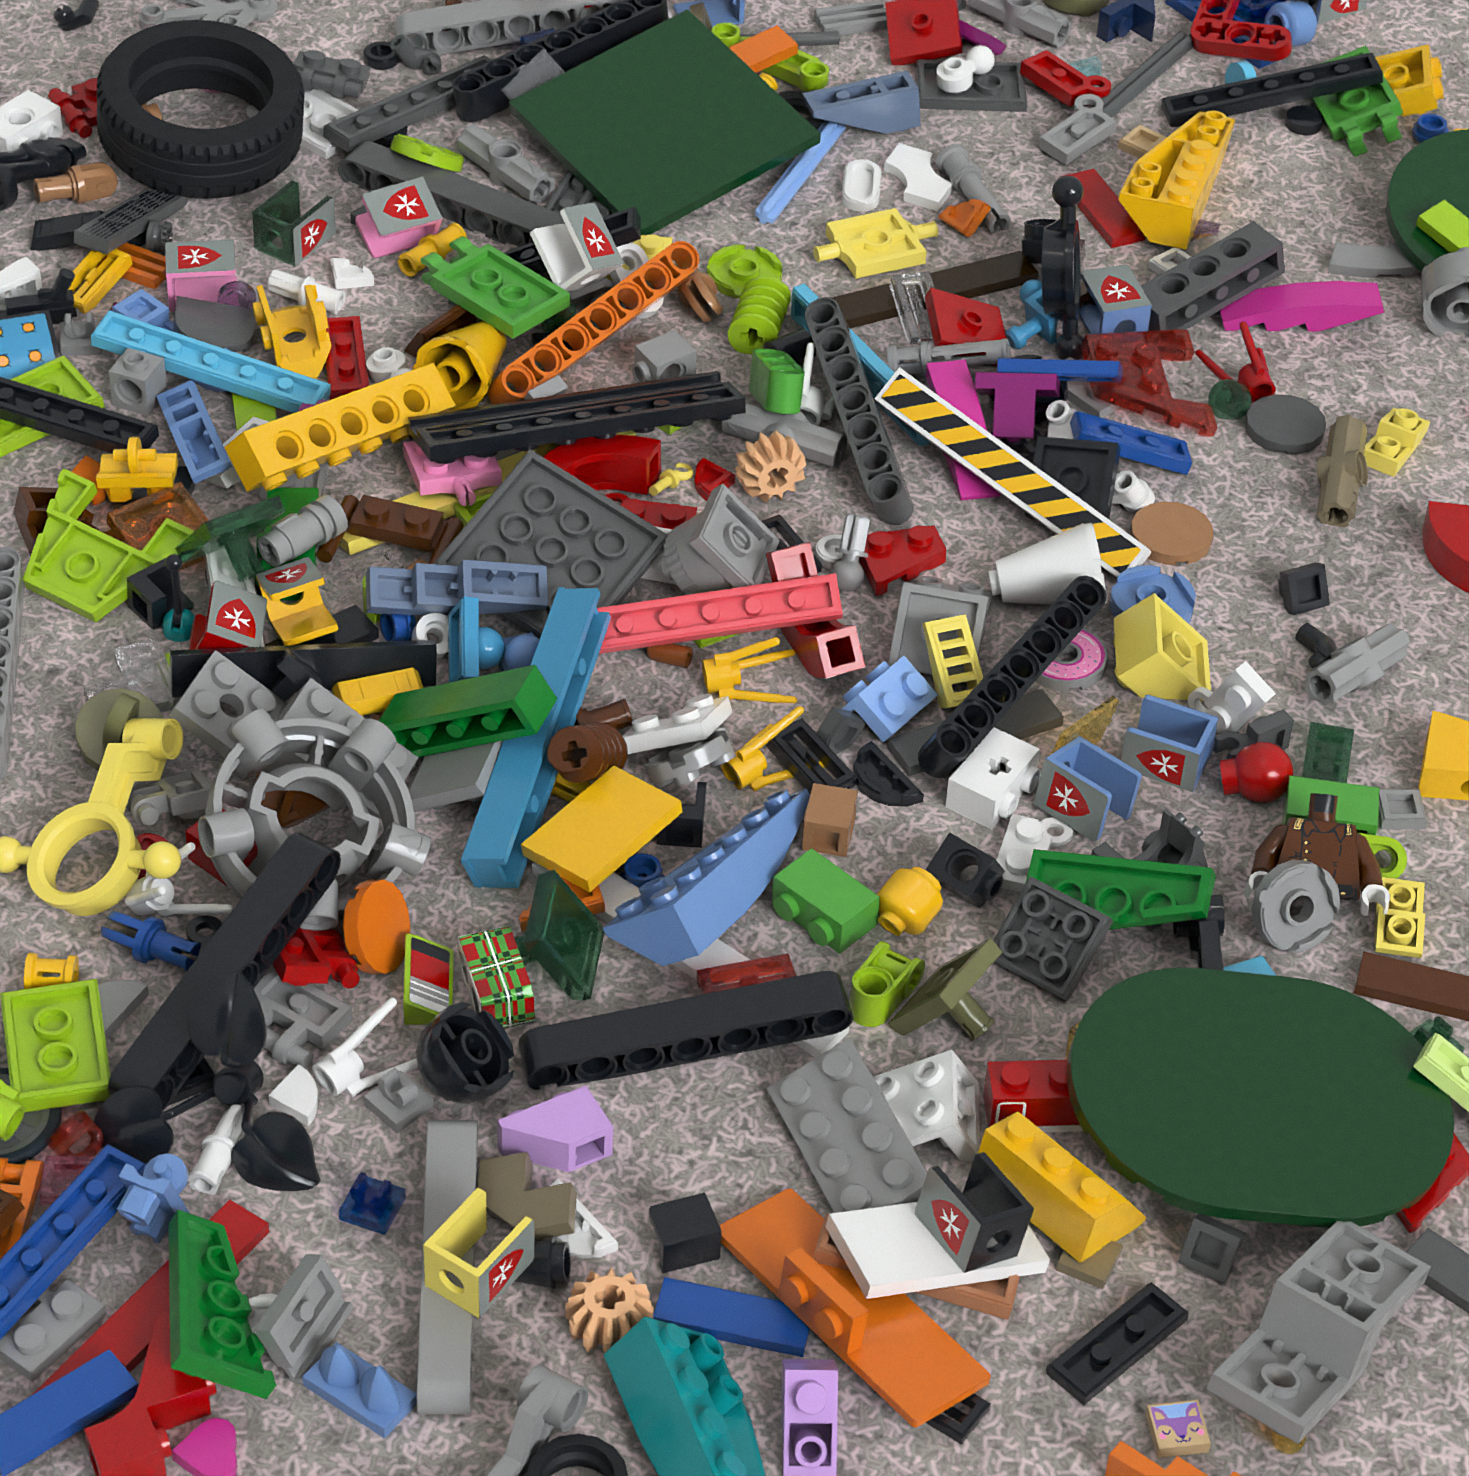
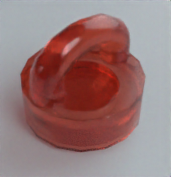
M78 1110L46 1139V1144L64 1163L79 1165L90 1161L96 1156L102 1147L104 1138L101 1129L95 1124L93 1119L84 1110ZM87 1133L91 1137L89 1145L83 1151L73 1154L69 1148Z

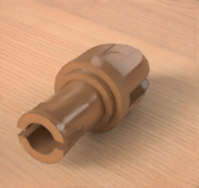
M100 162L69 166L68 171L64 175L33 179V191L37 203L62 198H70L72 201L75 200L77 204L111 196L116 191L118 179L114 170L106 163Z
M696 268L678 288V295L683 305L687 308L692 307L703 322L713 321L704 305L709 304L718 316L723 312V306L716 296L717 286L710 275L702 273Z

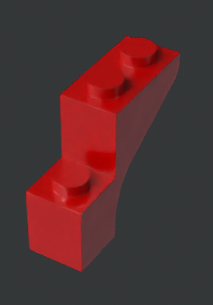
M170 1308L161 1311L155 1318L138 1390L134 1398L115 1416L96 1425L84 1428L88 1456L96 1476H166L164 1458L172 1456L166 1430L211 1415L209 1396L217 1394L215 1382L190 1376L170 1368Z

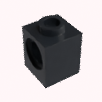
M950 832L926 868V871L931 873L943 888L978 908L984 905L987 900L991 901L998 894L1003 884L1002 876L1005 873L995 858ZM972 865L978 866V871L971 880L960 881V875L965 868Z

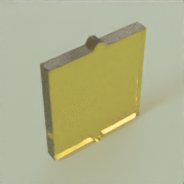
M1114 696L1110 697L1062 731L1053 751L1049 755L1079 736L1094 745L1098 743L1107 726L1112 721L1111 718L1119 700Z

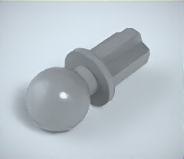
M846 515L840 548H835V552L843 553L842 560L833 566L831 574L836 573L838 588L841 591H854L862 585L864 580V571L858 561L859 556L868 558V553H864L870 521L865 516Z

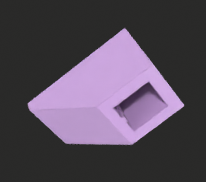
M586 1085L570 1092L559 1093L550 1100L524 1110H516L508 1116L497 1120L498 1150L503 1156L527 1152L534 1164L571 1172L613 1155V1125Z
M782 1359L783 1476H837L838 1368L835 1360Z

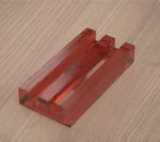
M787 953L697 970L696 981L698 987L701 988V995L797 975ZM782 972H784V974H778V975H773V976L758 978V977H761V976L772 975V974H777V973H782ZM739 980H740V982H735V983H730V984H724V985H719V986H713V985H717V984H723V983L734 982V981H739Z

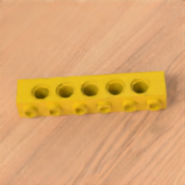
M431 363L243 431L224 448L246 491L248 492L263 486L265 492L285 484L288 481V476L295 474L297 479H302L317 472L320 469V464L328 462L330 467H334L350 459L352 452L359 450L361 455H366L384 445L382 441L391 439L393 444L408 438V417L448 412L455 407V404L435 364Z

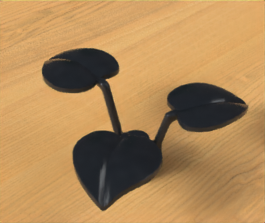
M240 970L233 971L217 984L201 993L192 1002L187 1014V1030L195 1047L203 1054L209 1056L221 1055V1064L226 1066L215 1075L213 1086L162 1112L161 1099L154 1089L141 1085L125 1087L111 1095L99 1108L94 1118L93 1138L97 1140L99 1146L104 1148L108 1144L148 1164L154 1157L169 1153L172 1149L174 1135L166 1120L172 1119L215 1096L220 1102L228 1106L243 1103L244 1111L241 1128L247 1136L238 1141L232 1150V1159L241 1177L251 1185L275 1191L308 1190L317 1186L321 1181L315 1164L314 1149L310 1136L295 1117L283 1112H267L257 1118L253 1126L251 1124L253 1108L258 1103V1099L254 1094L261 1089L264 1081L263 1071L254 1060L262 1052L267 1035L265 1018L260 1002L251 984Z

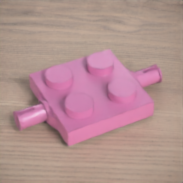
M415 441L403 442L404 459L420 496L454 493L457 495L459 503L466 507V500L469 506L473 505L476 501L474 490L498 486L502 483V471L495 456L477 457L470 455L458 457V460L453 463L441 464L430 461Z

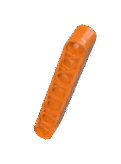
M676 241L670 244L509 364L490 384L488 396L491 403L494 405L524 400L528 391L557 375L560 376L678 287L699 265V254L695 247L685 241ZM672 261H675L678 264L679 268H677ZM645 280L652 285L653 289L646 284ZM618 300L623 302L627 309L623 308L619 304ZM590 320L594 321L598 325L600 330L596 329L592 325ZM563 341H566L568 344H570L572 350H569L564 345ZM535 361L543 366L545 372L536 366ZM506 382L515 386L517 393L510 390Z

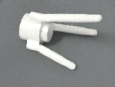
M808 343L803 364L805 373L800 412L807 418L810 424L818 426L821 418L825 420L831 419L836 404L833 396L826 403L822 391L816 387L809 386L815 345Z
M189 842L178 849L181 860L194 851L195 844L193 842ZM147 871L146 877L137 879L125 898V904L129 906L131 911L141 916L155 912L162 916H170L173 914H229L233 911V906L230 904H174L172 902L174 887L170 880L154 878Z
M395 998L388 999L339 1047L313 1065L312 1070L316 1080L334 1097L345 1091L351 1098H354L364 1089L377 1085L379 1078L393 1068L402 1071L404 1074L418 1069L416 1058L360 1079L359 1074L364 1071V1065L354 1049L397 1005Z

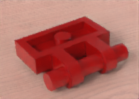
M91 78L86 82L73 85L71 96L66 92H62L59 88H53L48 93L51 102L60 106L61 115L65 118L66 126L71 132H77L81 138L89 137L92 134V127L97 125L98 78Z
M298 928L272 964L281 981L294 986H306L309 983L327 984L330 974L335 981L340 982L343 987L348 989L356 987L360 981L358 967L355 965L357 964L353 956H350L349 952L345 951V942L340 933L332 929L314 931Z

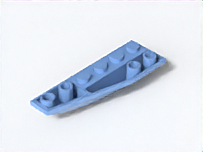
M807 788L791 794L788 793L787 789H782L769 795L763 800V807L745 815L741 819L742 822L665 877H658L642 885L638 889L641 894L639 897L632 898L615 909L617 916L603 927L606 936L661 966L700 955L746 913L769 884L781 865L800 826L810 798Z

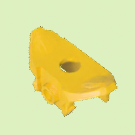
M304 285L307 305L286 306L271 311L263 286H256L259 301L252 302L256 324L260 326L264 350L271 349L276 366L317 379L330 352L331 342L329 334L326 332L328 320L323 301H315L318 299L316 285ZM292 332H301L306 335L299 342L292 343L284 340V337Z

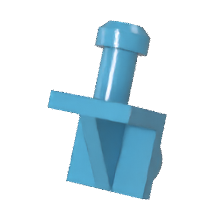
M1037 279L1028 280L1021 286L1019 293L1020 299L1025 306L1026 322L1019 327L1014 325L1006 330V338L1009 340V345L1018 350L1026 346V340L1037 333L1051 345L1056 343L1058 319L1044 313L1042 281Z

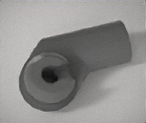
M398 35L391 41L390 48L410 69H422L427 75L438 74L441 71V58L433 50L414 47L404 35Z

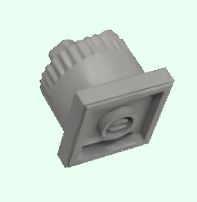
M721 484L712 490L702 512L668 533V537L665 538V550L663 551L665 556L659 562L663 575L670 580H674L675 584L686 595L762 584L769 568L765 553L775 551L780 540L724 484Z

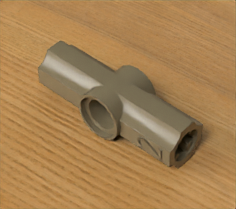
M1351 415L1337 417L1336 422L1330 426L1326 456H1320L1317 461V476L1321 487L1317 515L1321 523L1339 527H1348L1350 520L1355 518L1359 487L1366 486L1368 482V467L1364 456L1368 429L1363 420L1353 418Z

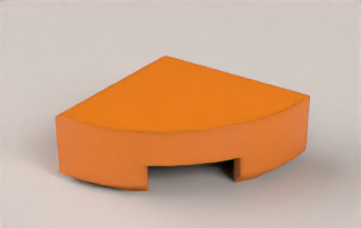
M970 199L955 206H948L938 218L963 235L970 237L975 233L991 207L981 200Z

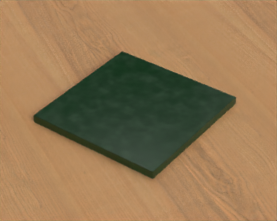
M688 9L509 101V111L612 214L636 207L641 217V235L653 234L820 143V132Z

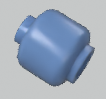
M1300 0L1287 1L1273 5L1266 14L1264 24L1287 28L1291 33L1292 47L1307 44L1312 40L1316 33L1317 19L1313 8L1308 3Z

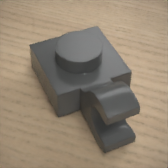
M1284 709L1268 716H1261L1248 723L1245 734L1233 731H1225L1215 737L1213 751L1218 753L1223 750H1231L1228 753L1227 759H1232L1245 746L1262 741L1276 744L1285 750L1289 747L1294 719Z

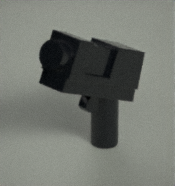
M62 268L52 288L39 289L35 295L4 298L6 310H0V317L49 310L52 324L64 322V316L67 313L71 314L72 321V317H77V312L73 307V292L69 288L75 278V274L69 269Z

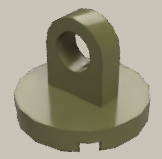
M125 688L105 690L91 697L79 710L74 731L77 746L85 762L99 771L107 744L122 743L123 729L128 720L131 718H163L156 704L142 693Z

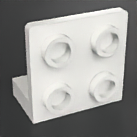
M952 1049L874 1076L876 1083L912 1146L939 1138L941 1144L946 1149L950 1148L960 1161H974L981 1144L979 1082Z

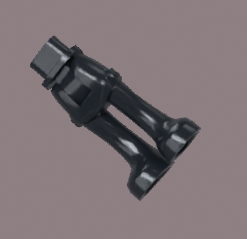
M49 137L48 139H35L29 143H21L18 149L14 151L0 152V211L12 207L16 202L18 196L17 184L36 178H48L64 174L69 166L77 165L78 160L86 157V148L71 138Z

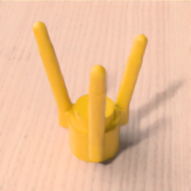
M774 637L728 653L714 654V658L702 660L703 679L707 694L718 692L719 698L728 696L729 700L796 703L798 700L794 696L734 689L735 685H741V669L795 655V651L788 649L741 659L779 645L780 639Z
M797 706L774 725H767L745 745L736 750V756L733 759L720 765L724 776L729 781L736 782L734 786L738 790L749 786L756 792L766 785L794 777L787 769L763 776V770L767 768V761L760 748L802 715L804 708ZM819 761V764L824 768L825 765Z

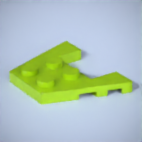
M63 468L57 479L59 487L55 498L50 499L46 511L48 518L42 534L37 536L22 580L26 589L96 623L128 599L127 577L167 558L171 554H177L183 558L197 548L202 541L198 532L166 518L143 550L140 551L78 521V517L98 491L94 482Z

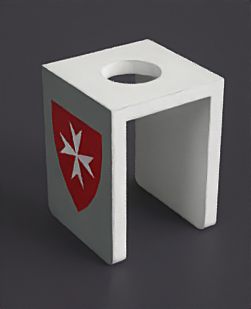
M595 203L565 207L560 211L565 224L535 228L530 232V236L552 282L567 292L595 283L624 264Z

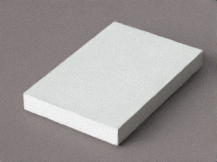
M314 88L311 92L304 90L301 146L324 159H328L342 148L323 137V126L358 111V109L323 90ZM252 105L246 108L247 116L250 118L259 113Z

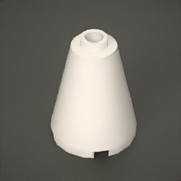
M1082 523L996 560V570L988 571L992 595L1001 594L1003 603L1052 605L1079 576L1093 577L1101 583L1106 591L1093 524Z

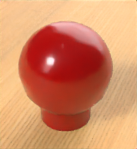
M1270 742L1253 743L1245 746L1237 753L1235 758L1220 760L1224 795L1240 793L1244 798L1252 802L1269 803L1279 799L1286 793L1289 776H1293V765L1288 754L1281 747Z

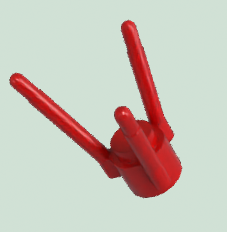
M1242 321L1239 327L1251 363L1246 364L1240 369L1238 382H1235L1201 350H1196L1195 354L1231 389L1235 398L1245 397L1248 403H1252L1262 397L1274 395L1276 389L1269 375L1263 350L1260 347H1255L1248 325L1245 321Z

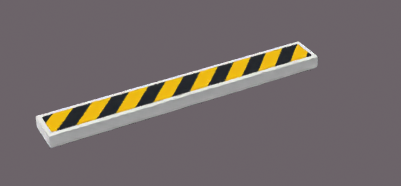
M900 367L874 398L879 405L1056 535L1082 523H1092L1101 558L1099 559L1100 566L1115 578L1129 568L1142 566L1152 553L1145 545Z

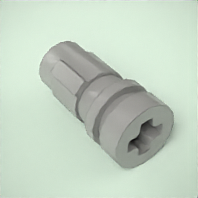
M325 494L300 508L299 515L297 513H290L273 523L271 531L258 539L259 552L270 566L276 568L312 549L315 544L323 545L344 533L348 528L346 514L336 499Z

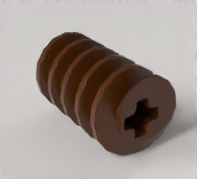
M605 723L565 727L551 738L547 748V760L564 779L575 783L596 781L612 766L623 769L628 758L627 744L623 735L615 727Z

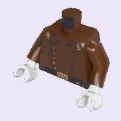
M1310 793L1308 819L1289 818L1286 824L1275 826L1255 851L1251 876L1244 890V897L1249 899L1252 889L1258 888L1266 874L1277 865L1294 859L1310 861L1328 871L1338 885L1340 899L1357 901L1360 900V893H1362L1360 911L1364 916L1368 915L1369 903L1371 902L1379 903L1383 907V914H1387L1390 894L1383 887L1380 865L1366 837L1357 833L1356 825L1335 822L1338 796Z

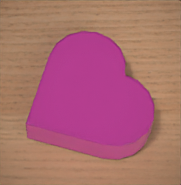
M212 1418L204 1421L172 1450L173 1461L193 1476H235L238 1468L235 1453L237 1445L235 1427L223 1418Z

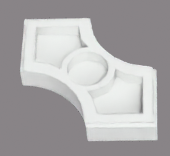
M899 143L885 161L884 171L894 175L904 184L906 190L904 191L903 201L938 212L952 193V183L938 176L932 169L933 153Z

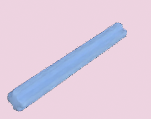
M827 120L823 122L818 129L820 132V143L798 154L756 208L755 216L759 219L760 223L772 224L775 222L845 131V124Z

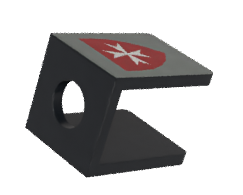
M982 1152L975 1155L963 1193L960 1192L939 1166L929 1168L915 1208V1215L964 1273L1017 1257L1034 1208L988 1155ZM992 1237L998 1243L992 1247H987Z

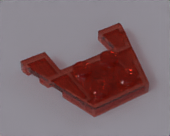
M1175 329L1085 335L1080 346L1084 360L1119 361L1123 367L1122 381L1120 383L1090 382L1095 398L1141 415L1144 409L1163 415L1165 424L1179 428L1181 423H1185L1200 429L1198 432L1200 436H1214L1218 427L1211 404L1172 398L1161 359L1168 361H1191L1195 351L1188 330Z

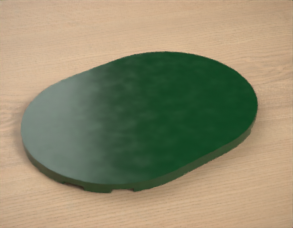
M1187 967L1148 971L1119 982L1094 1001L1079 1023L1069 1049L1067 1085L1072 1107L1084 1133L1090 1134L1106 1154L1105 1160L1132 1184L1139 1182L1150 1190L1164 1196L1162 1201L1186 1211L1205 1216L1330 1228L1337 1221L1353 1222L1360 1227L1384 1221L1386 1216L1406 1208H1411L1426 1195L1443 1170L1453 1141L1454 1118L1450 1096L1413 1067L1423 1046L1406 1028L1382 1009L1348 991L1313 980Z

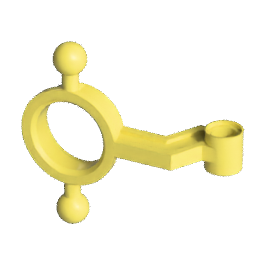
M131 718L128 720L123 729L122 743L107 744L88 802L72 806L55 816L40 831L32 846H22L13 837H0V873H10L17 870L21 865H27V878L34 893L46 904L77 916L95 915L116 905L131 890L141 869H145L152 877L157 879H167L175 875L181 866L179 850L173 844L164 841L156 842L150 845L147 850H142L138 839L134 835L131 823L123 814L134 782L160 781L166 760H172L179 756L183 746V731L180 723L176 719ZM102 830L115 831L118 837V852L113 865L106 875L96 884L82 891L71 893L58 891L55 882L56 875L66 853L79 840L89 834Z

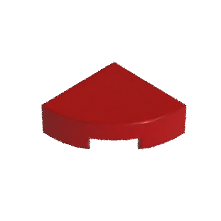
M705 458L698 462L694 476V485L696 491L704 500L708 501L712 490L719 485L724 484L729 488L735 483V474Z

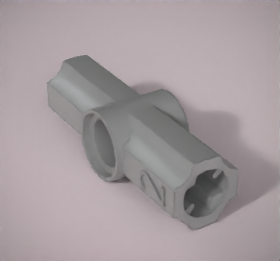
M1037 0L967 1V5L973 10L1003 23L1002 27L1006 32L1013 35L1027 34L1056 48L1065 43L1067 36L1071 32L1072 21L1061 14L1036 4Z
M475 124L464 128L462 135L457 139V150L488 171L489 179L492 183L499 186H509L535 204L547 200L551 191L554 190V178L522 156V146L518 142L511 139L498 140Z
M746 403V413L735 414L729 420L722 421V432L753 442L758 441L760 432L768 438L777 430L784 437L790 436L791 439L793 438L806 459L831 467L838 466L847 448V436L810 424L801 412L798 414H781Z
M1389 623L1368 636L1360 637L1333 651L1330 654L1331 659L1324 661L1306 673L1307 683L1304 688L1309 698L1326 706L1347 693L1354 692L1385 675L1383 670L1395 665L1396 662L1408 655L1407 648L1410 640L1404 629L1396 628Z

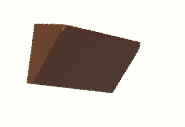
M456 305L418 331L404 351L416 358L419 348L427 341L476 324L477 316Z

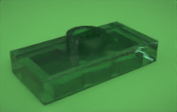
M1310 722L1301 777L1347 783L1354 729Z

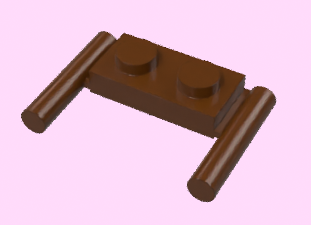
M346 495L340 504L348 520V528L345 532L419 550L434 551L428 564L435 563L464 527L463 522L458 518H450L448 521L444 520V512L363 495L360 501L353 495ZM345 532L319 546L316 556L320 561L324 563L332 561Z

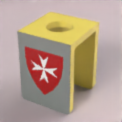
M477 1188L423 1244L425 1286L480 1319L532 1263L534 1259V1220L525 1216L478 1268L473 1267L461 1258L484 1235L487 1229L486 1192ZM450 1271L456 1275L462 1282L464 1289L454 1285L447 1278L446 1274Z

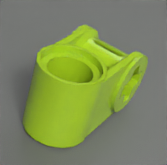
M880 941L871 951L868 959L852 977L849 1004L854 1017L853 1021L865 1027H876L884 1024L902 1001L907 999L920 983L925 970V961L918 957L911 960L890 950L889 943Z

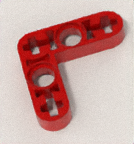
M1201 0L1190 30L1192 45L1197 52L1265 61H1280L1291 54L1292 39L1291 33L1287 28L1278 25L1233 21L1240 0ZM1215 7L1225 8V11L1219 14L1208 12ZM1239 36L1250 38L1244 43L1233 42V39Z

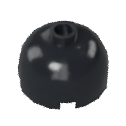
M461 1002L450 1005L438 1013L422 1030L417 1045L416 1058L424 1081L434 1093L447 1101L469 1104L492 1096L504 1088L512 1079L514 1070L508 1073V1060L514 1056V1051L505 1029L492 1014L485 1010L476 1013L466 1008L471 1005L470 1003Z

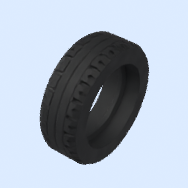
M181 20L151 26L121 42L107 56L98 73L97 131L100 143L103 145V149L109 158L124 173L154 190L188 198L202 199L243 194L275 179L290 165L300 149L304 116V85L301 75L290 58L278 46L267 38L246 28L209 20ZM209 89L241 98L254 106L259 113L246 121L232 126L200 129L183 127L161 120L146 111L142 105L159 95L176 90Z

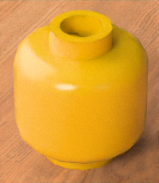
M916 866L911 869L900 868L894 871L877 892V895L880 896L879 924L896 936H900L903 931L910 935L923 933L942 908L943 898L940 893L941 885L938 880L928 871Z

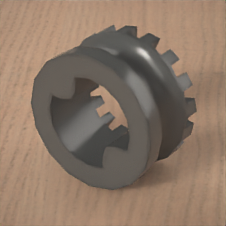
M156 220L149 222L146 235L147 250L159 251L165 256V243L173 242V239H169V237L173 236L171 222H164L163 225H158Z

